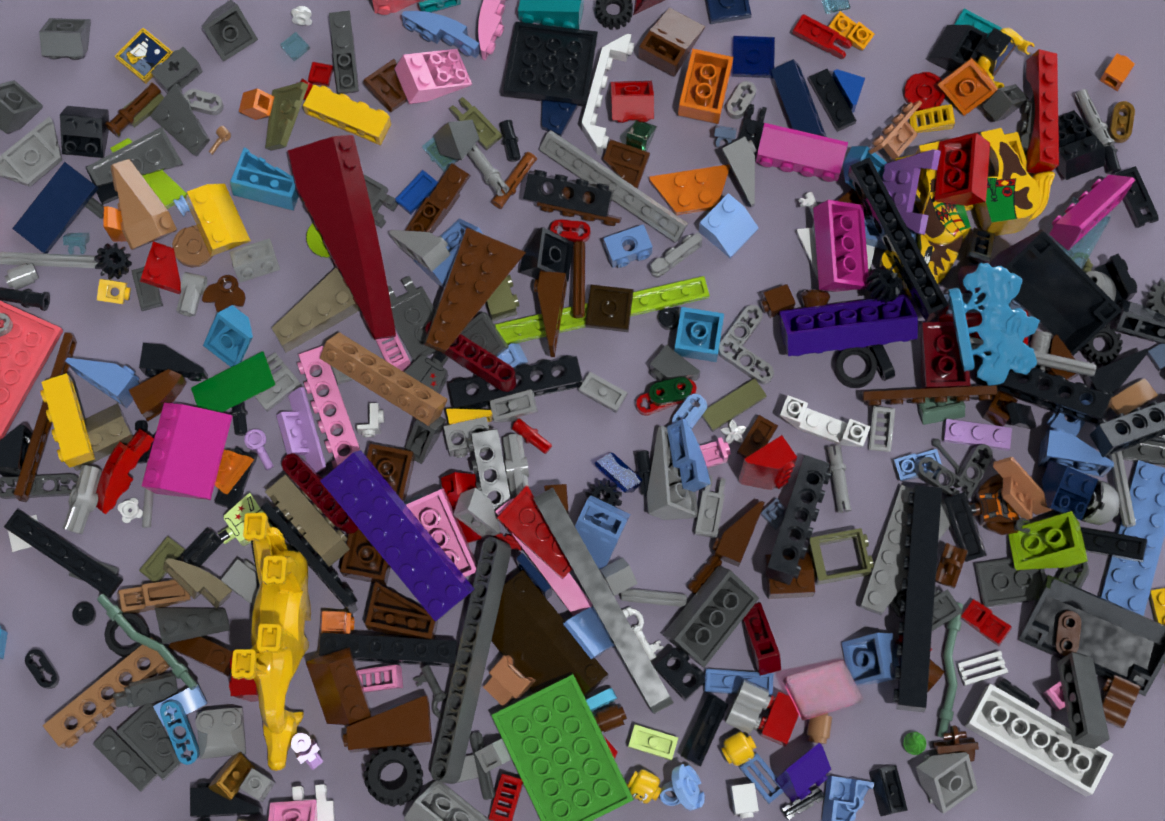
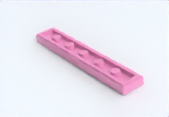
M514 498L510 499L508 502H506L504 505H502L495 511L497 516L501 514V512L512 502ZM512 534L572 616L593 606L570 573L564 579H561Z

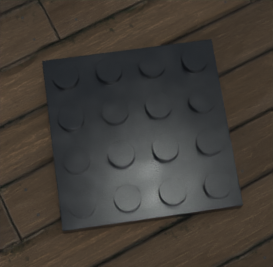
M516 22L503 95L587 105L598 32Z

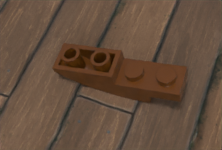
M451 163L431 196L425 199L405 231L433 233L460 197L459 193L471 175Z

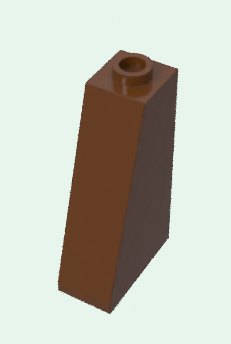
M422 696L346 727L347 733H343L344 747H348V751L351 753L379 750L381 748L386 749L387 746L411 747L431 745L433 743L428 696Z

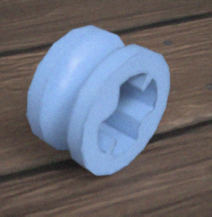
M183 195L180 196L179 200H173L183 217L187 211L191 212Z

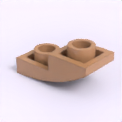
M1144 378L1114 396L1111 408L1117 415L1121 413L1127 415L1132 410L1154 400L1158 394Z

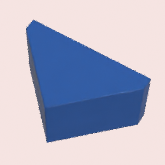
M836 69L833 71L832 77L852 113H854L865 77Z

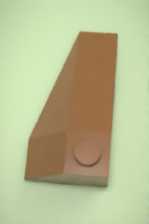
M130 159L112 164L111 172L114 189L118 192L119 198L117 206L118 211H121L123 220L121 229L130 249L132 250L162 239L175 232L177 228L169 211Z

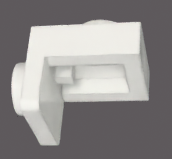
M370 403V424L357 425L359 435L369 438L375 437V434H381V423H384V410H380L379 403Z

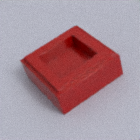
M312 62L308 82L314 85L329 87L334 69L333 65Z

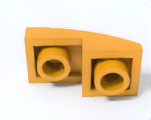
M841 11L828 26L850 40L853 47L862 51L875 35L861 22L856 24Z

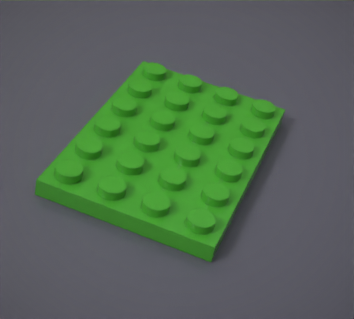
M574 674L492 714V718L541 821H593L634 800Z

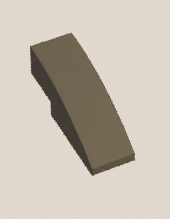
M168 558L164 563L163 570L194 600L202 594L218 609L230 598L232 589L209 572Z

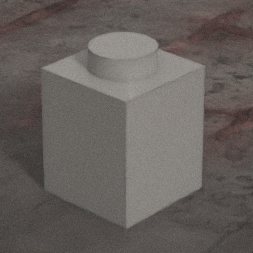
M623 557L600 569L614 596L638 584L630 565Z

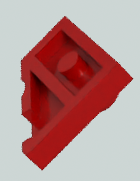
M153 241L140 282L180 295L181 282L174 248Z

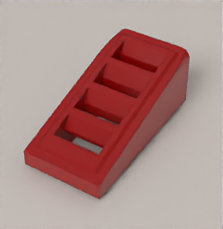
M501 774L489 820H513L523 787L522 779ZM509 783L517 786L516 790L504 787V784ZM502 792H506L514 795V798L510 799L501 796ZM499 801L512 804L511 808L498 805ZM496 810L509 813L508 818L495 814Z

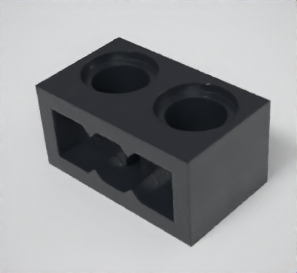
M674 647L654 668L686 702L705 684L706 680L703 678L705 674L698 666L693 667L688 662L690 658L683 650L677 651ZM670 660H677L680 668L671 670L668 668L667 663ZM686 676H691L695 679L696 684L692 687H687L684 685L683 679Z

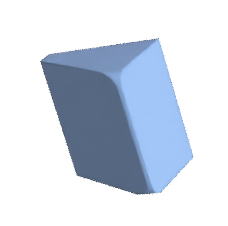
M515 343L508 345L509 348L497 356L514 369L528 362L521 346Z

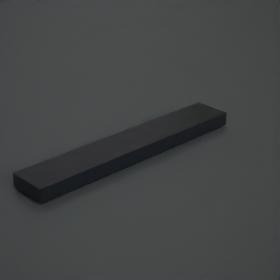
M18 509L4 526L5 529L108 598L112 597L123 579Z

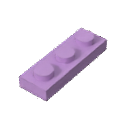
M946 419L943 442L969 446L986 444L991 449L1009 451L1012 428Z

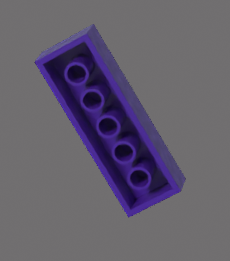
M908 294L899 295L896 300H893V302L889 301L886 304L882 300L877 302L875 298L779 311L780 333L788 357L918 339V316Z

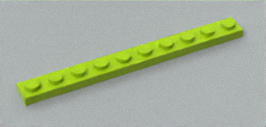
M697 277L633 292L630 317L662 310L667 307L709 299L710 295L705 277ZM588 303L585 304L584 318H574L573 307L563 309L559 333L586 327ZM542 314L495 324L507 345L546 337Z

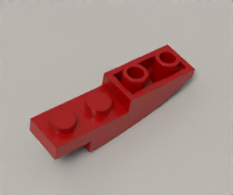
M141 429L137 431L127 446L119 442L104 466L96 491L98 494L96 507L104 514L113 509L118 498L129 489L133 478L127 474L136 467L140 457L150 449L151 443L154 441V438Z

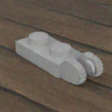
M697 232L693 236H687L682 241V245L678 248H671L665 254L666 257L657 258L651 263L652 276L656 278L661 277V275L667 273L702 246L701 235Z
M709 476L711 484L706 486L705 491L703 490L695 535L717 539L725 496L723 492L726 479L721 478L718 485L719 491L715 493L710 492L713 479L712 476Z

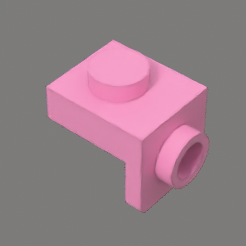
M722 437L717 438L715 442L700 446L707 468L727 463L728 455H731L727 442H723Z

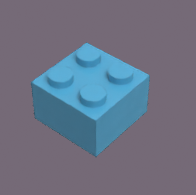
M681 307L674 351L682 357L717 362L724 313Z

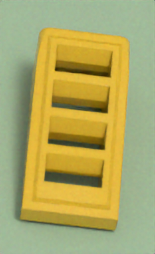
M952 104L916 111L909 118V124L916 133L953 129L955 118ZM934 116L938 118L937 123H935ZM925 117L929 118L930 124L926 125ZM916 118H920L921 126L919 127Z
M446 409L450 425L487 417V422L493 420L491 410Z

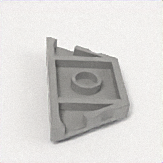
M50 117L46 118L0 156V177L30 187L62 161L54 122Z

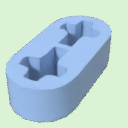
M699 394L690 395L674 414L672 424L682 418L686 419L692 429L707 409L706 400ZM694 401L699 402L700 406L698 408L692 405Z

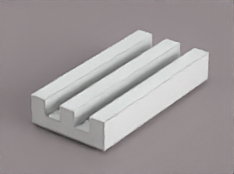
M1001 651L957 664L964 686L1008 673ZM997 658V662L964 671L963 667ZM997 666L1000 667L998 671L967 680V675Z

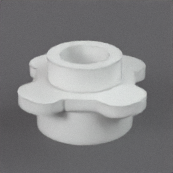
M298 6L291 10L293 23L308 26L312 24L310 19L312 13L309 8Z
M131 498L118 505L117 509L122 514V521L124 523H130L132 519L143 516V511L139 509V501L136 498Z

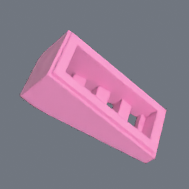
M397 333L394 340L382 344V342L390 338L376 339L387 362L403 372L412 365ZM398 345L397 347H395V348H393V349H391V350H389V351H386L387 349H389V348H391V347H393V346ZM401 353L400 355H398V356H396V357H394V358H392V359H389L390 357L395 356V355Z
M400 665L357 670L362 686V675L366 674L367 687H363L364 692L403 688L402 668ZM384 672L385 684L382 685L381 673ZM372 674H375V686L372 684Z

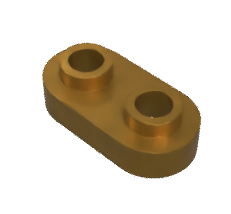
M1127 101L1118 102L1112 110L1109 135L1117 143L1126 142L1132 134L1135 108L1131 103ZM1119 112H1123L1126 116H1121ZM1116 131L1122 132L1123 135H1118Z

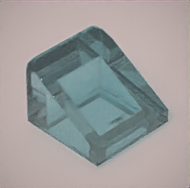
M822 0L825 13L827 14L851 8L848 0Z

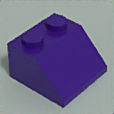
M819 742L775 779L776 783L792 802L796 798L803 800L811 793L809 788L812 785L820 786L828 779L826 774L832 769L821 743Z

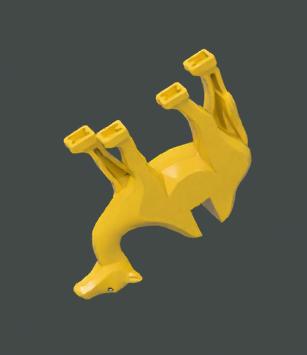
M246 513L243 537L247 541L253 540L260 586L257 591L252 615L251 649H235L233 651L231 673L235 679H254L256 683L260 713L264 722L263 735L268 748V766L271 770L278 771L286 766L287 753L291 746L292 737L297 734V727L304 717V712L293 713L285 710V697L289 684L310 643L304 635L305 621H311V604L308 593V563L301 552L288 550L283 534L276 527H270L265 513Z

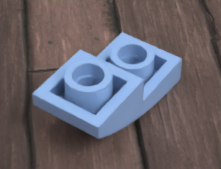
M937 449L894 459L900 480L919 478L915 473L914 465L921 458L930 457L942 465ZM927 463L922 464L924 472L931 471L927 468Z
M197 686L194 690H190L188 687L153 707L162 725L165 726L160 709L167 701H179L186 715L206 705L207 701L199 686ZM169 705L167 713H172L175 719L174 713L177 712V709L171 708V706Z

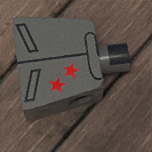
M440 351L435 354L432 360L425 355H421L404 372L441 394L449 376L448 371L443 368L448 357Z

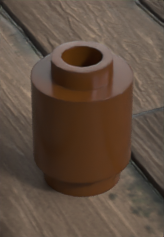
M617 704L599 710L594 715L601 731H604V733L625 725L623 720L627 719L623 707L618 708Z

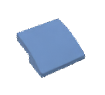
M593 606L563 623L590 659L596 658L606 650L615 647L612 638Z

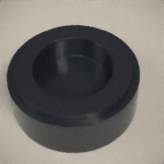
M664 308L659 313L658 323L665 330L675 329L679 324L680 315L674 308Z
M80 603L73 609L72 617L77 624L88 626L95 621L96 610L88 603Z

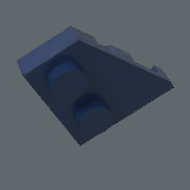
M542 100V129L547 132L553 131L562 137L579 104Z

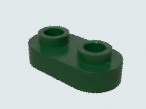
M685 377L655 383L649 391L650 401L657 406H663L685 400L691 395L692 384ZM684 385L685 389L679 390L677 386ZM662 390L664 395L658 396L656 392Z

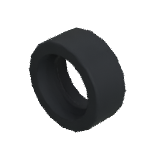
M866 347L842 350L835 363L837 379L849 388L867 386L873 380L877 370L875 355ZM851 355L863 357L868 363L869 370L867 374L859 379L849 377L843 369V363L847 357Z
M122 614L128 622L138 626L140 634L150 638L149 627L144 620L135 614ZM110 620L104 633L105 642L109 649L117 655L127 657L142 644L137 643L131 648H121L115 642L114 634L119 625L116 621Z

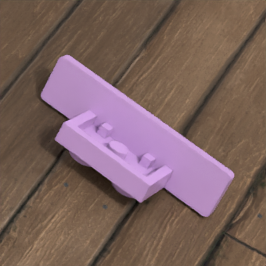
M299 387L288 396L293 412H280L276 416L287 455L291 453L297 456L305 455L306 462L318 473L326 468L325 458L322 453L305 388Z

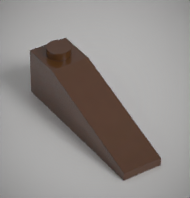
M540 271L539 279H535L534 292H538L550 357L555 358L567 290L566 273Z

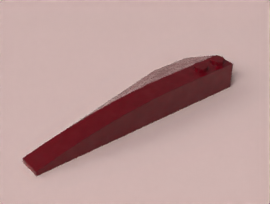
M354 135L332 136L288 150L287 154L296 191L302 197L307 212H310L317 231L319 230L323 243L334 264L342 273L343 281L349 287L356 306H359L363 314L362 317L374 340L396 337L378 235Z

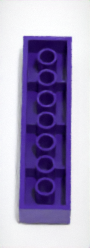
M361 450L353 452L320 481L435 622L475 590Z

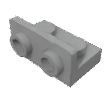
M270 238L229 251L239 282L280 270Z

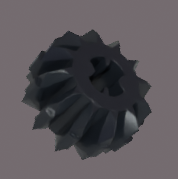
M107 243L104 245V249L99 248L97 250L98 255L94 257V261L98 263L95 269H102L100 275L108 274L109 280L114 276L120 279L122 274L126 275L128 273L127 267L132 265V262L127 260L131 255L130 253L124 254L125 247L118 249L117 243H114L112 247Z
M885 266L876 267L866 278V290L871 292L870 296L876 297L877 302L880 300L885 304L889 301L893 302L902 292L903 279L899 278L898 272L894 273L892 268L886 269Z
M598 480V487L591 484V491H586L585 493L586 497L589 498L591 495L597 499H600V495H604L607 498L606 503L614 507L622 505V501L618 499L622 497V492H615L618 489V485L615 484L610 487V480H607L605 485H602V481Z

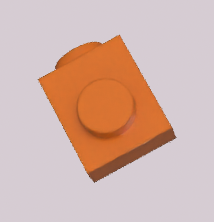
M321 611L320 633L350 634V630H354L355 619L351 617V612Z

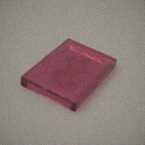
M844 660L785 677L783 680L802 721L860 703L863 700Z

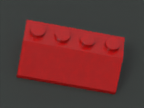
M781 435L744 459L738 481L742 485L772 490L776 487L781 489L789 483L788 479L791 478L790 475L795 467L797 456Z

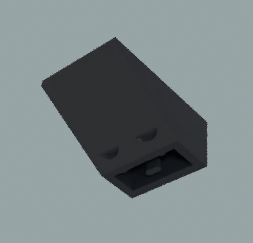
M1075 110L1058 116L1059 166L1056 168L1065 180L1105 166V146Z

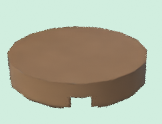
M197 225L185 227L175 235L172 248H174L176 259L184 266L191 268L201 267L213 258L208 252Z

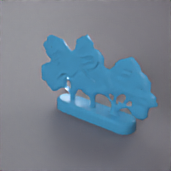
M979 263L977 270L967 274L963 279L965 288L973 293L970 301L967 304L963 302L959 288L948 289L963 370L964 372L973 370L975 367L973 355H979L983 358V364L977 371V377L982 381H986L988 386L1004 383L1010 369H1013L1016 373L1027 375L1031 368L1037 365L1034 349L1028 347L1023 340L1025 337L1035 333L1040 320L1033 316L1028 317L1021 308L1012 310L1009 307L1011 300L1020 291L1021 277L1015 273H1010L1002 266L991 267L989 263ZM975 288H980L978 293H975ZM981 293H985V299L982 302L975 304V302L978 301L977 297ZM982 305L985 309L981 310L978 307ZM975 309L981 313L982 323L979 326L968 328L966 312ZM977 332L983 340V344L977 349L972 350L969 333ZM990 351L992 353L991 355L986 356L984 352Z

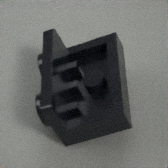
M1119 253L1111 256L1106 264L1094 269V271L1106 274L1114 282L1116 288L1114 302L1117 305L1121 303L1122 299L1131 300L1137 293V283L1134 278L1130 277L1127 271V263L1124 259H1121Z

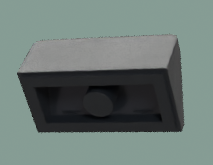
M897 766L883 767L870 771L869 774L871 782H874L873 790L880 816L908 811Z

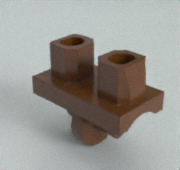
M946 543L936 570L935 582L954 589L968 550Z
M956 725L950 727V733H943L944 741L933 742V749L937 752V755L966 752L969 754L970 762L975 761V750H979L978 742H975L973 737L967 738L966 731L958 732Z

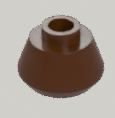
M804 290L801 293L804 308L827 305L830 295L827 291Z

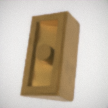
M239 752L228 760L208 788L232 800L251 769H255V767Z

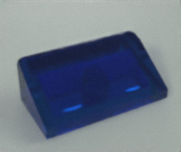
M609 453L594 463L624 493L634 492L642 483V478L614 453Z

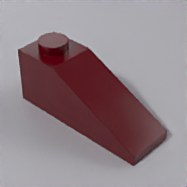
M761 602L754 604L742 621L753 659L761 676L781 671V658Z

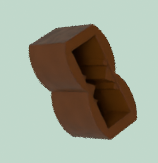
M1116 675L1106 678L1102 686V690L1105 692L1101 700L1107 723L1118 728H1124L1141 686Z

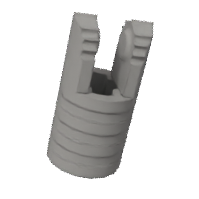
M1036 330L1032 334L1030 348H1033L1034 351L1049 354L1052 334ZM1039 365V368L1045 371L1046 366Z

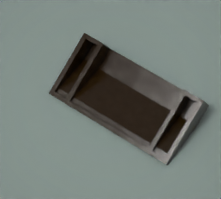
M522 570L503 586L491 642L503 656L509 655L513 658V665L525 677H532L535 680L529 688L533 694L574 674L586 697L608 679V673L595 658L590 659L563 624L565 622Z

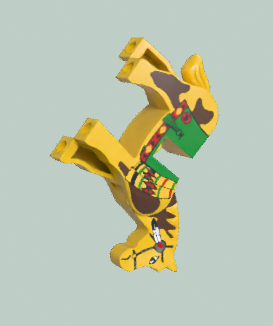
M1002 128L980 133V136L990 142L989 158L995 170V177H988L986 202L969 206L936 202L937 170L921 168L914 204L920 214L929 216L925 235L917 233V246L938 285L951 270L961 245L971 228L966 211L975 207L981 230L995 233V236L1022 231L1031 220L1037 218L1045 209L1055 173L1047 171L1035 174L1033 177L1027 173V160L1018 132L1004 135ZM940 141L920 145L916 154L932 149L939 150ZM909 156L896 158L894 161H897V160H900V159H903V158H906V157H909ZM888 250L885 251L880 260L879 267L892 268V271L894 273L898 272V277L903 279ZM903 280L902 285L905 294H908V296L912 297L910 291L908 290Z

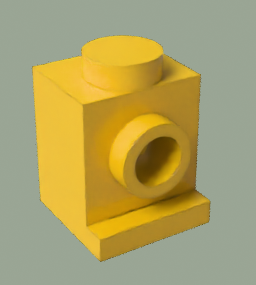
M99 279L98 301L125 304V300L129 301L131 288L127 287V283ZM113 288L119 290L117 296L112 295L111 291Z

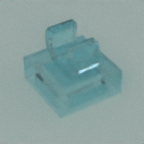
M67 233L63 236V245H69V254L74 253V246L80 248L81 254L86 252L85 244L90 241L89 233Z

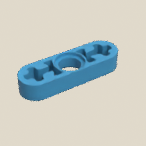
M169 700L162 705L160 714L178 760L183 764L189 765L198 759L200 755L199 747L182 704L177 700ZM169 705L171 706V708L177 709V712L174 713L175 719L177 720L181 718V721H178L173 725H171L170 722L174 721L175 719L172 713H167ZM182 726L186 730V736L178 738L174 733L175 727ZM187 739H189L190 741L186 744L188 751L192 750L194 752V754L191 755V759L189 756H184L183 754L186 751L185 745H179V743H183Z

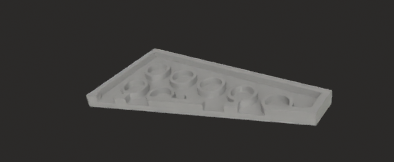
M901 485L860 606L862 609L879 615L883 614L899 593L902 586V578L907 576V570H903L904 556H908L909 548H905V537L910 535V527L906 526L907 514L912 511V506L908 505L909 492H913L914 489ZM941 499L938 541L952 524L944 499Z

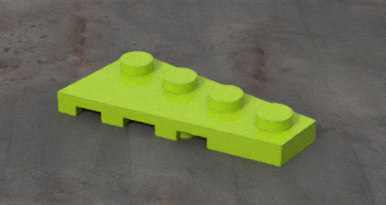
M127 138L110 149L112 152H115L132 143V141ZM163 170L142 175L167 209L175 205L174 199L179 200L181 195L186 198V192Z

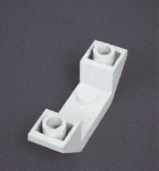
M787 396L780 417L795 428L838 445L863 447L871 426L849 419L848 423L807 408L808 403Z

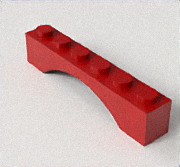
M1038 49L1026 60V79L1032 87L1035 100L1034 126L1027 151V172L1034 174L1053 171L1059 166L1057 53Z

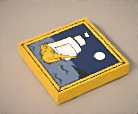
M142 28L114 57L146 84L153 77L151 72L155 66L167 60L173 51L146 29Z

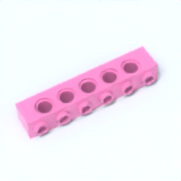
M321 346L298 354L300 362H297L301 375H306L307 381L304 382L307 393H312L314 401H311L314 413H319L321 420L317 422L321 433H326L328 440L324 442L328 453L333 452L335 460L331 462L335 469L353 452L359 451L360 447L331 365L320 359L324 348ZM315 370H322V374L319 377L312 376ZM323 389L329 390V393H328L327 396H325V397H320V396H319V392H320L321 390H323ZM329 409L336 410L333 416L328 417L325 415ZM335 429H343V433L340 436L332 435ZM342 449H350V453L347 456L339 455Z

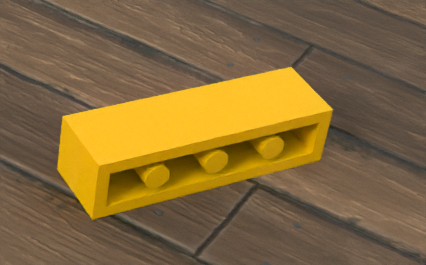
M313 85L303 104L306 115L380 146L391 126L390 116L385 111L380 109L374 110L361 101L357 103L345 94L340 93L338 95L333 93L326 86L319 87Z
M66 373L42 381L43 390H40L44 403L47 402L49 409L46 410L49 422H53L54 429L51 432L55 442L59 443L60 449L57 450L60 461L65 462L71 468L94 460V453L73 380Z

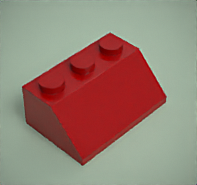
M978 133L940 141L939 151L941 153L936 176L935 201L964 206L986 202L990 142Z

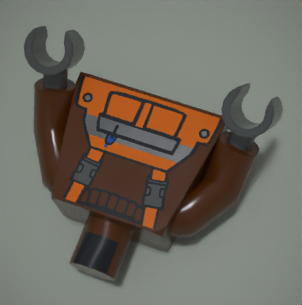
M998 473L990 477L979 487L978 492L974 496L975 503H970L973 515L979 518L980 526H986L988 530L999 535L1013 534L1018 531L1026 534L1029 533L1030 529H1023L1022 526L1024 523H1030V521L1025 518L1020 519L1019 514L1015 513L1011 505L1002 498L1003 478Z

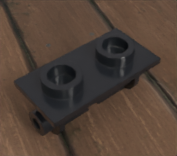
M207 527L177 560L200 567L218 549L223 541Z

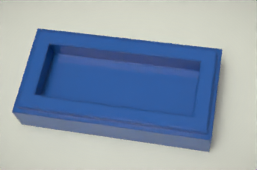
M422 170L395 198V202L411 215L434 191L439 182Z

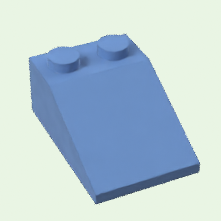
M67 358L65 360L75 374L125 408H128L132 403L133 398L129 389L139 385L138 381L140 379L134 375L135 372L124 365L122 368L114 363Z
M1063 429L1049 430L1040 441L1038 467L1047 468L1051 460L1084 474L1104 477L1114 467L1113 461L1107 457H1102L1100 452L1075 435L1066 433Z

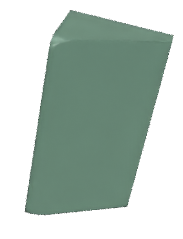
M956 398L947 399L945 403H934V399L925 400L924 404H918L923 425L946 421V419L953 420L965 417V403L956 402Z

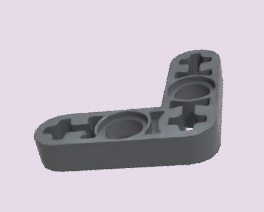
M986 444L974 446L957 475L930 457L917 460L914 470L920 478L932 486L942 488V492L947 496L960 493L956 488L963 487L962 491H966L969 499L992 460L993 452ZM983 450V456H985V458L979 459L980 454L978 453V451ZM927 463V468L931 471L924 472L922 464ZM969 467L974 468L976 471L974 479H970L967 476V469ZM942 473L948 477V483L945 486L939 482V476Z

